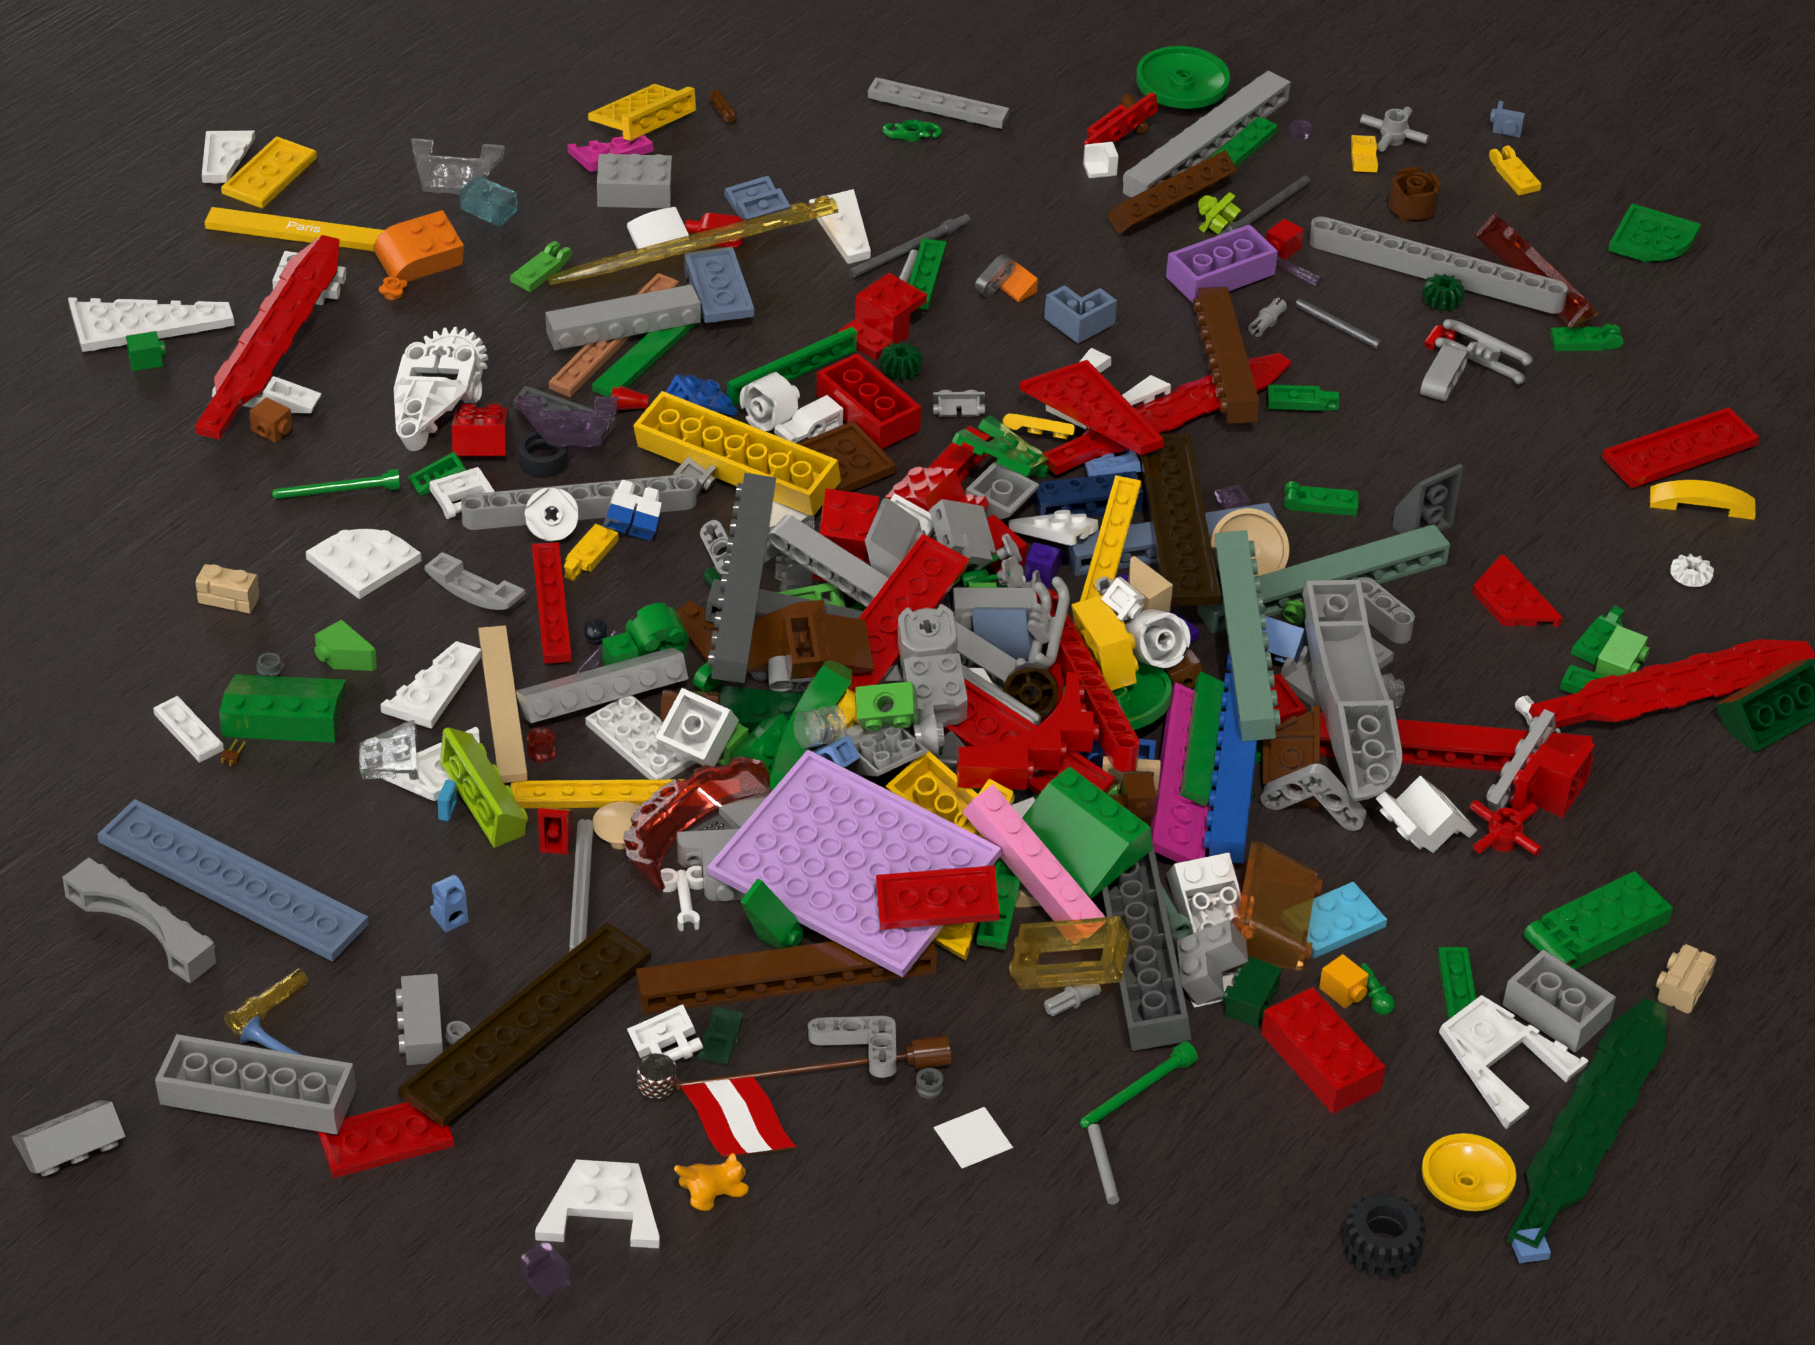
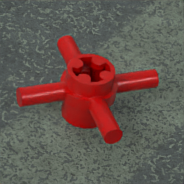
M1477 800L1471 803L1469 809L1489 823V833L1473 845L1477 853H1482L1490 846L1497 851L1509 852L1514 850L1518 843L1534 856L1540 854L1542 847L1522 833L1523 822L1538 811L1534 803H1529L1518 812L1511 808H1500L1495 813Z

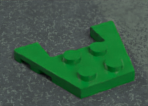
M992 416L982 419L978 428L995 439L986 442L968 430L962 429L955 434L952 440L953 443L959 446L963 442L973 446V452L983 456L988 453L996 457V463L1025 477L1044 468L1048 460L1039 449L1029 445Z

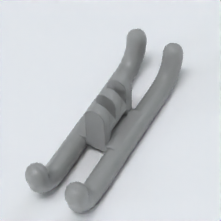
M1446 319L1443 322L1444 328L1460 332L1478 342H1470L1468 347L1450 339L1438 338L1435 341L1437 347L1442 348L1446 344L1468 351V359L1513 379L1516 384L1524 383L1525 376L1521 372L1498 362L1501 352L1520 360L1523 365L1528 366L1533 363L1531 355L1462 322L1452 319Z
M1054 577L1052 579V584L1059 596L1055 617L1050 615L1052 601L1048 589L1041 582L1035 583L1034 590L1039 595L1041 605L1038 603L1032 604L1027 623V629L1033 635V641L1028 661L1019 658L1016 660V666L1024 663H1038L1049 668L1054 665L1070 600L1068 588L1062 578ZM1049 642L1046 656L1041 653L1044 643Z

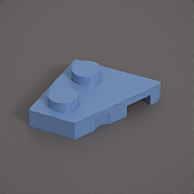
M1130 449L1116 457L1113 453L1085 462L1088 476L1131 471L1141 472L1137 454Z

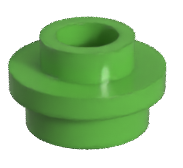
M1298 600L1285 602L1282 614L1288 622L1300 625L1302 621H1305L1306 610L1304 603Z

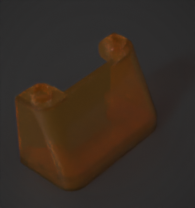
M1251 841L1236 928L1246 939L1248 957L1251 956L1278 967L1302 971L1304 959L1310 960L1313 942L1307 941L1314 895L1320 896L1323 879L1317 878V871L1265 843Z

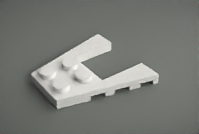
M1093 348L1081 359V361L1088 360L1100 373L1111 366V357ZM1150 375L1122 396L1131 405L1141 401L1146 404L1155 400V395L1163 392V394L1167 395L1171 393V384ZM1046 405V411L1084 429L1089 428L1086 425L1059 412L1058 410Z
M1481 995L1441 1026L1439 1033L1502 1125L1508 1129L1527 1114L1530 1107L1488 1069L1491 1065L1521 1042L1565 1082L1583 1070L1588 1060L1583 1056L1579 1059L1567 1052L1568 1047L1560 1042L1555 1041L1553 1043L1539 1035L1540 1030L1532 1025L1526 1027L1514 1019V1014Z

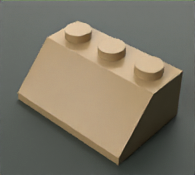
M1133 556L1130 558L1128 583L1146 597L1140 604L1143 606L1141 612L1147 609H1157L1170 613L1173 584L1137 557ZM1131 618L1128 620H1124L1125 627L1127 622L1132 620Z

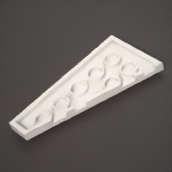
M68 298L82 352L126 345L127 335L157 331L158 339L235 326L229 302L198 301L194 305H181V301H171V304H158L157 300L117 299L114 303H103L100 298H91L90 302H77V298Z

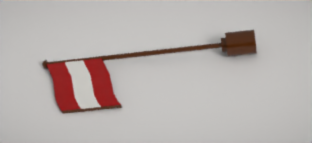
M948 1036L911 1039L910 1046H905V1053L896 1054L897 1060L906 1059L908 1065L913 1064L914 1070L951 1065V1050ZM869 1057L680 1082L678 1079L674 1082V1088L677 1091L682 1090L692 1104L709 1142L723 1159H727L732 1153L736 1157L795 1150L797 1146L783 1130L770 1099L755 1078L869 1064Z

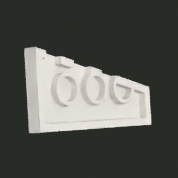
M457 641L454 642L433 660V665L427 670L422 669L416 674L415 680L408 686L403 685L396 691L397 695L392 700L386 699L381 704V713L432 729L480 660L481 649Z

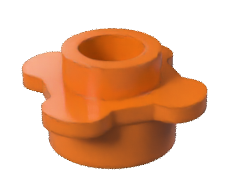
M386 277L383 279V285L379 287V292L389 300H397L403 296V288L407 287V281L399 280L396 277Z

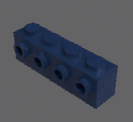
M1136 471L1038 482L1039 488L1032 496L1035 513L1037 516L1054 514V512L1059 510H1069L1070 514H1086L1087 518L1104 516L1115 475L1139 480ZM1142 486L1134 512L1142 511L1144 492Z

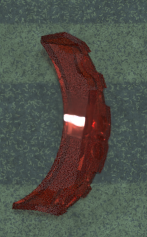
M1495 213L1474 234L1508 267L1565 283L1568 287L1565 307L1557 315L1565 322L1569 329L1599 314L1595 307L1554 266Z
M747 757L732 758V763L718 767L705 765L694 769L693 776L685 780L674 779L652 794V797L645 801L630 819L632 825L629 831L624 833L623 840L630 862L660 891H663L665 885L660 875V867L665 853L677 838V832H683L695 821L719 808V806L747 796L770 792V776L763 761Z

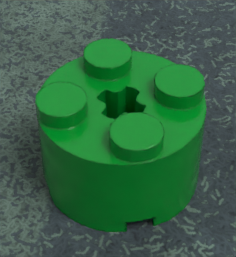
M666 603L648 605L636 612L638 617L633 622L631 619L627 622L625 631L629 632L637 646L638 657L671 647L683 652V655L686 654L685 648L689 641V635L673 606L672 608L667 607Z

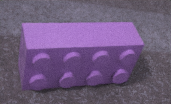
M1249 224L1168 253L1166 278L1193 303V298H1197L1198 288L1228 286V290L1231 291L1274 275L1278 251Z

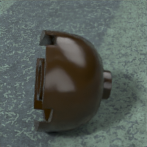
M1024 663L1015 667L1008 674L1003 685L1005 693L1038 713L1041 718L1046 717L1058 701L1059 685L1054 674L1046 666L1038 663Z

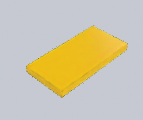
M276 136L221 186L222 194L263 209L317 159V151Z

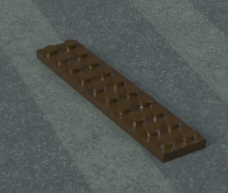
M1190 433L1160 434L1164 439V447L1140 455L1160 575L1173 584L1171 606L1220 605V589Z
M608 922L605 923L398 1087V1096L442 1127L446 1126L633 975L636 969L651 960V951Z

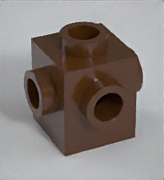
M1189 649L1184 652V657L1178 664L1169 668H1163V671L1169 676L1172 686L1176 682L1194 690L1196 676L1200 671L1203 672L1199 659Z

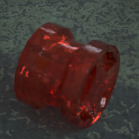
M536 727L528 732L527 752L528 757L534 762L544 763L554 758L556 754L554 745L555 734L551 729Z

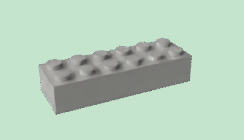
M176 1034L155 1079L160 1105L331 1134H338L357 1089L353 1063Z

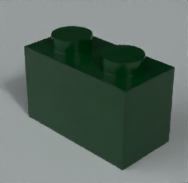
M1249 956L1248 962L1244 966H1238L1234 975L1233 986L1228 985L1222 998V1002L1226 1003L1224 1016L1258 1028L1264 1017V1010L1269 1008L1280 987L1282 968Z

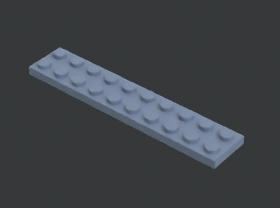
M136 799L97 834L99 843L332 962L369 925L368 916Z

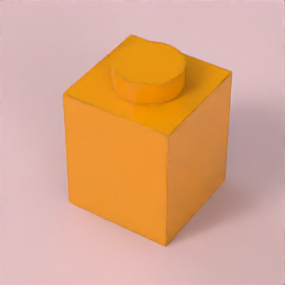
M1342 954L1322 968L1319 989L1343 1008H1347L1352 1003L1359 1002L1365 997L1369 974Z

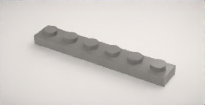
M875 77L868 89V98L880 102H888L901 107L914 108L923 112H931L945 117L966 120L971 123H979L992 128L1002 129L1009 116V108L877 77Z

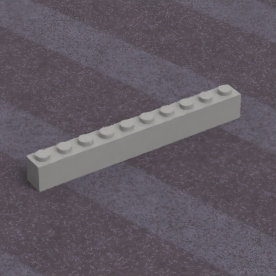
M1270 71L1257 77L1253 82L1243 87L1218 107H1215L1207 115L1201 117L1196 123L1187 127L1182 133L1172 138L1161 148L1156 149L1150 156L1142 159L1136 166L1127 170L1123 176V193L1132 198L1208 159L1258 116L1265 118L1285 104L1289 99L1291 82Z

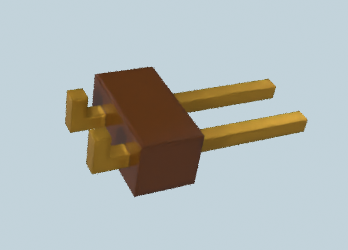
M235 739L230 749H224L221 753V763L226 762L230 766L232 764L237 765L240 761V752L246 742L242 743L237 752H233L232 750L238 742V739Z

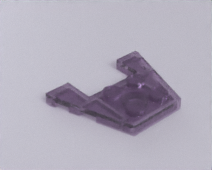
M517 395L516 405L548 445H555L557 447H565L567 445L592 447L602 445L618 408V397H595V410H544L541 396Z

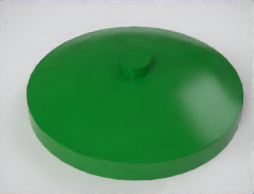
M1170 46L1154 50L1140 60L1137 66L1136 82L1144 95L1147 96L1151 92L1155 93L1157 103L1174 108L1192 109L1211 105L1223 98L1229 89L1230 72L1227 65L1220 58L1208 51L1188 46Z
M1137 661L1139 670L1135 672L1137 683L1111 690L1133 730L1147 726L1159 719L1168 710L1172 701V684L1167 673L1159 667Z

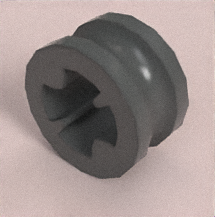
M925 1068L919 1071L916 1076L917 1093L926 1099L938 1097L943 1091L942 1073L934 1068ZM927 1081H931L932 1085H926Z

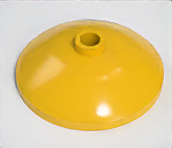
M1461 1133L1445 1136L1428 1148L1423 1158L1422 1176L1430 1192L1443 1203L1461 1210L1483 1211L1499 1206L1508 1199L1515 1186L1516 1169L1509 1154L1497 1143L1479 1135Z

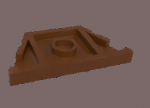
M1320 706L1312 707L1310 712L1297 718L1293 716L1285 720L1281 726L1275 727L1276 738L1263 740L1264 787L1271 781L1311 764H1321ZM1289 784L1295 790H1303L1297 784ZM1315 796L1298 802L1316 811H1321V803Z

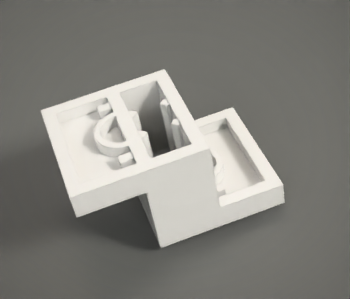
M1419 776L1397 799L1385 791L1376 797V800L1383 806L1380 812L1390 822L1394 821L1398 826L1396 828L1397 831L1406 840H1411L1420 850L1425 847L1434 853L1453 833L1458 834L1461 831L1470 838L1477 831L1452 801L1422 776Z

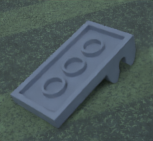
M733 247L684 253L685 278L689 280V285L692 284L701 302V313L705 323L754 317V306Z

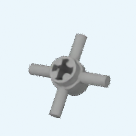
M1405 107L1403 110L1390 109L1386 111L1384 120L1365 114L1360 119V123L1380 129L1382 139L1377 144L1379 151H1385L1388 145H1401L1404 143L1405 138L1427 144L1429 140V135L1409 129L1408 118L1412 114L1410 107Z

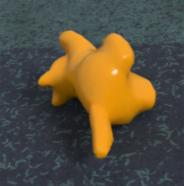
M734 1153L730 1154L728 1159L722 1164L706 1165L696 1163L688 1167L680 1165L674 1167V1171L680 1176V1186L688 1189L691 1193L690 1204L700 1211L711 1210L714 1207V1200L718 1195L742 1197L749 1190L748 1185L741 1182L746 1175L745 1168L737 1161Z

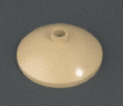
M1253 508L1238 509L1224 516L1215 526L1210 542L1217 571L1215 533L1247 530L1249 541L1254 540L1255 557H1251V559H1257L1258 575H1254V577L1285 568L1289 557L1288 537L1281 524L1270 514Z

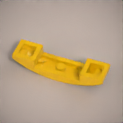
M1677 480L1650 487L1651 508L1676 510L1677 503L1727 508L1728 517L1755 520V498L1725 484L1702 480Z

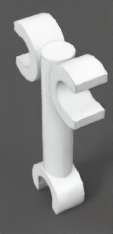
M692 866L687 871L679 870L676 872L670 868L661 870L663 892H672L678 888L681 913L677 917V926L680 931H683V924L685 922H692L695 930H699L700 916L697 912L693 911L689 888L694 890L703 888V878H699L702 877L701 866Z

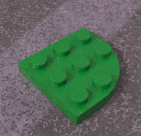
M1632 203L1611 239L1608 251L1639 259L1645 263L1673 259L1682 256L1691 248L1699 234L1701 224Z

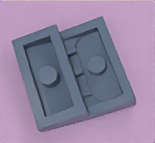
M769 176L725 188L724 195L731 207L745 222L783 212L791 207L782 190L775 188Z
M975 607L972 609L973 627L976 635L1014 659H1028L1033 641V635L1027 629L1029 621L1028 608Z

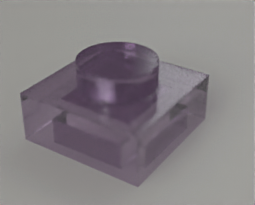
M1239 484L1215 490L1214 499L1222 510L1250 506V499Z

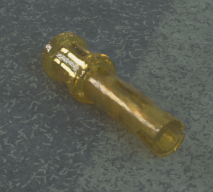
M296 968L262 994L245 999L244 1004L238 1009L225 1013L224 1018L227 1026L234 1034L241 1036L242 1031L251 1019L259 1016L261 1021L264 1020L271 1008L307 985L308 979L303 971L300 972V969Z

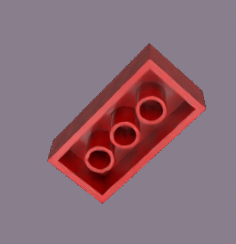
M856 353L817 372L816 396L820 399L828 395L843 408V419L847 423L854 421L881 449L920 431L921 406L860 354Z
M1314 987L1264 1010L1261 1034L1332 1114L1381 1091L1386 1066Z

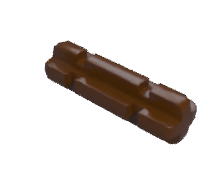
M718 89L709 91L708 94L710 96L708 99L726 123L735 122L737 120V113Z

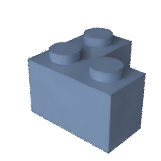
M1064 285L1046 295L1044 319L1075 342L1080 343L1115 324L1117 300L1101 288L1081 298Z

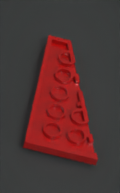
M1088 360L1020 382V391L1140 455L1164 447V439Z

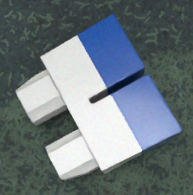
M622 480L618 489H615L611 497L602 527L625 534L630 525L628 535L651 541L656 532L661 502H658L659 490L648 487L645 488L642 497L633 494L635 484Z

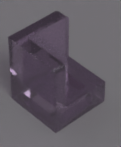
M547 1241L520 1256L521 1276L542 1299H547L570 1285L568 1263Z

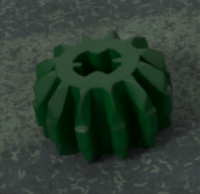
M1445 273L1443 275L1434 274L1433 277H1427L1422 290V299L1425 300L1426 306H1432V310L1439 309L1442 313L1444 310L1452 312L1454 308H1460L1465 295V286L1462 285V280L1455 279L1454 275L1447 276Z
M901 341L899 344L890 343L889 347H883L880 366L884 376L891 377L892 381L900 379L902 382L904 379L913 380L914 376H919L921 366L923 365L922 353L919 352V347L911 346V342L902 344Z

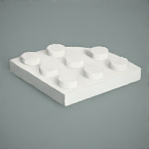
M355 529L342 530L338 534L306 551V560L358 599H361L421 561V553L389 531Z

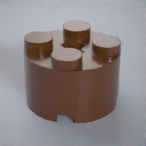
M1407 167L1397 171L1396 176L1392 178L1389 207L1398 215L1399 220L1409 222L1412 219H1431L1434 217L1440 190L1439 178L1430 171L1429 174L1423 173L1422 168Z

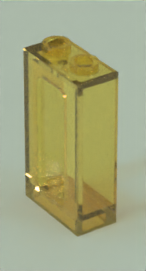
M1121 916L1021 924L1019 934L1014 941L1015 954L1009 966L1010 975L1016 980L1021 990L1121 982L1130 933ZM1103 948L1101 961L1037 965L1039 955L1044 952Z

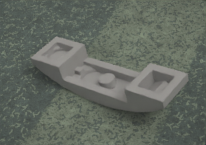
M443 552L424 566L425 571L445 589L463 600L483 608L494 610L508 609L526 594L525 589L505 580L496 585L464 570L463 561Z

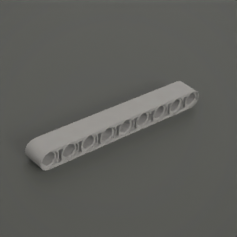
M682 474L626 480L635 484L633 494L642 497L645 488L648 487L659 490L658 502H661L660 512L689 510L697 504V480L691 475ZM622 480L466 495L461 500L462 524L470 530L526 525L524 512L527 502L534 493L544 488H556L568 492L577 503L578 520L605 518L611 497L615 489H618ZM549 507L545 509L547 513L545 519L547 521L550 519L554 522L558 520L556 516L558 510L556 508L553 510L549 509Z

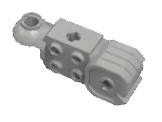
M940 604L937 610L924 608L914 612L907 607L898 617V648L901 666L903 667L904 682L912 681L917 690L919 723L911 724L913 725V737L937 758H939V748L945 747L943 727L956 725L967 719V694L960 653H957L958 634L954 612L943 604Z

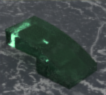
M713 1007L708 1029L704 1032L702 1040L703 1049L699 1051L698 1060L728 1066L744 1018L743 1012Z

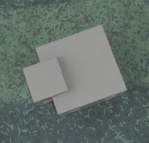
M941 499L929 510L939 543L969 558V563L974 564L975 570L982 569L993 560L992 555L996 553L983 506Z

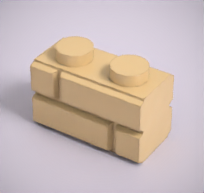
M204 564L196 578L198 603L251 613L260 596L257 574L247 573L244 570H233L215 564Z
M1687 944L1683 945L1679 954L1673 952L1667 964L1668 973L1662 971L1656 983V988L1660 989L1657 998L1659 1002L1670 1007L1675 1006L1676 1009L1687 1014L1691 1013L1713 974L1716 963L1715 956L1704 951L1699 952L1697 948Z

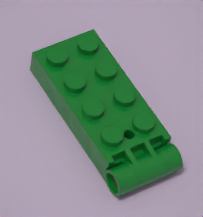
M1634 871L1543 915L1541 921H1534L1525 929L1524 937L1539 952L1545 950L1575 970L1669 924L1673 907Z

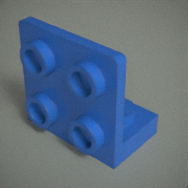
M676 374L666 393L718 413L735 416L738 412L733 406L732 400L721 391L720 385L711 379L701 380L692 375L682 376Z

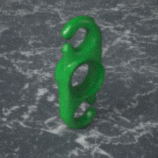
M914 119L906 120L902 124H894V128L897 130H889L892 127L891 123L885 124L882 128L885 136L910 142L919 141L922 137L929 138L930 133L928 131H936L932 134L933 138H938L942 134V129L939 125L933 122H923Z

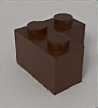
M1152 773L1123 774L1121 794L1109 796L1147 825L1151 826V819L1155 815L1157 803Z

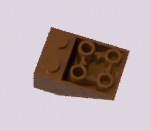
M813 611L784 614L782 634L790 680L815 677L826 661L838 662L851 669L852 673L874 671L865 620Z

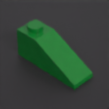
M757 878L741 900V904L758 938L775 949L798 946L804 932L798 919L770 888Z

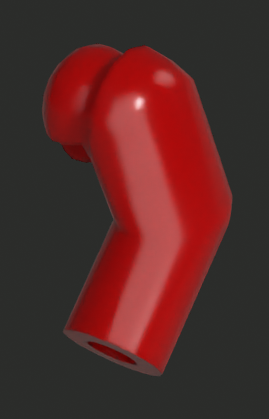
M1443 325L1435 326L1423 342V345L1429 350H1434L1436 347L1435 341L1438 338L1455 341L1458 335L1457 331L1446 329Z

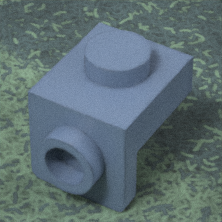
M1499 101L1497 109L1493 108L1491 112L1490 122L1494 123L1492 132L1520 138L1525 113L1503 109L1504 102Z

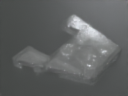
M411 139V148L424 192L472 195L505 155V145L483 144L479 159L432 155L433 140Z

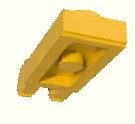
M1504 146L1502 154L1497 149L1490 150V161L1519 196L1541 190V182L1516 157L1513 148Z
M1008 413L1002 419V423L1008 429L1018 430L1025 426L1028 427L1027 432L1041 435L1043 430L1053 431V437L1068 439V435H1074L1076 428L1075 424L1020 414L1013 415V413Z

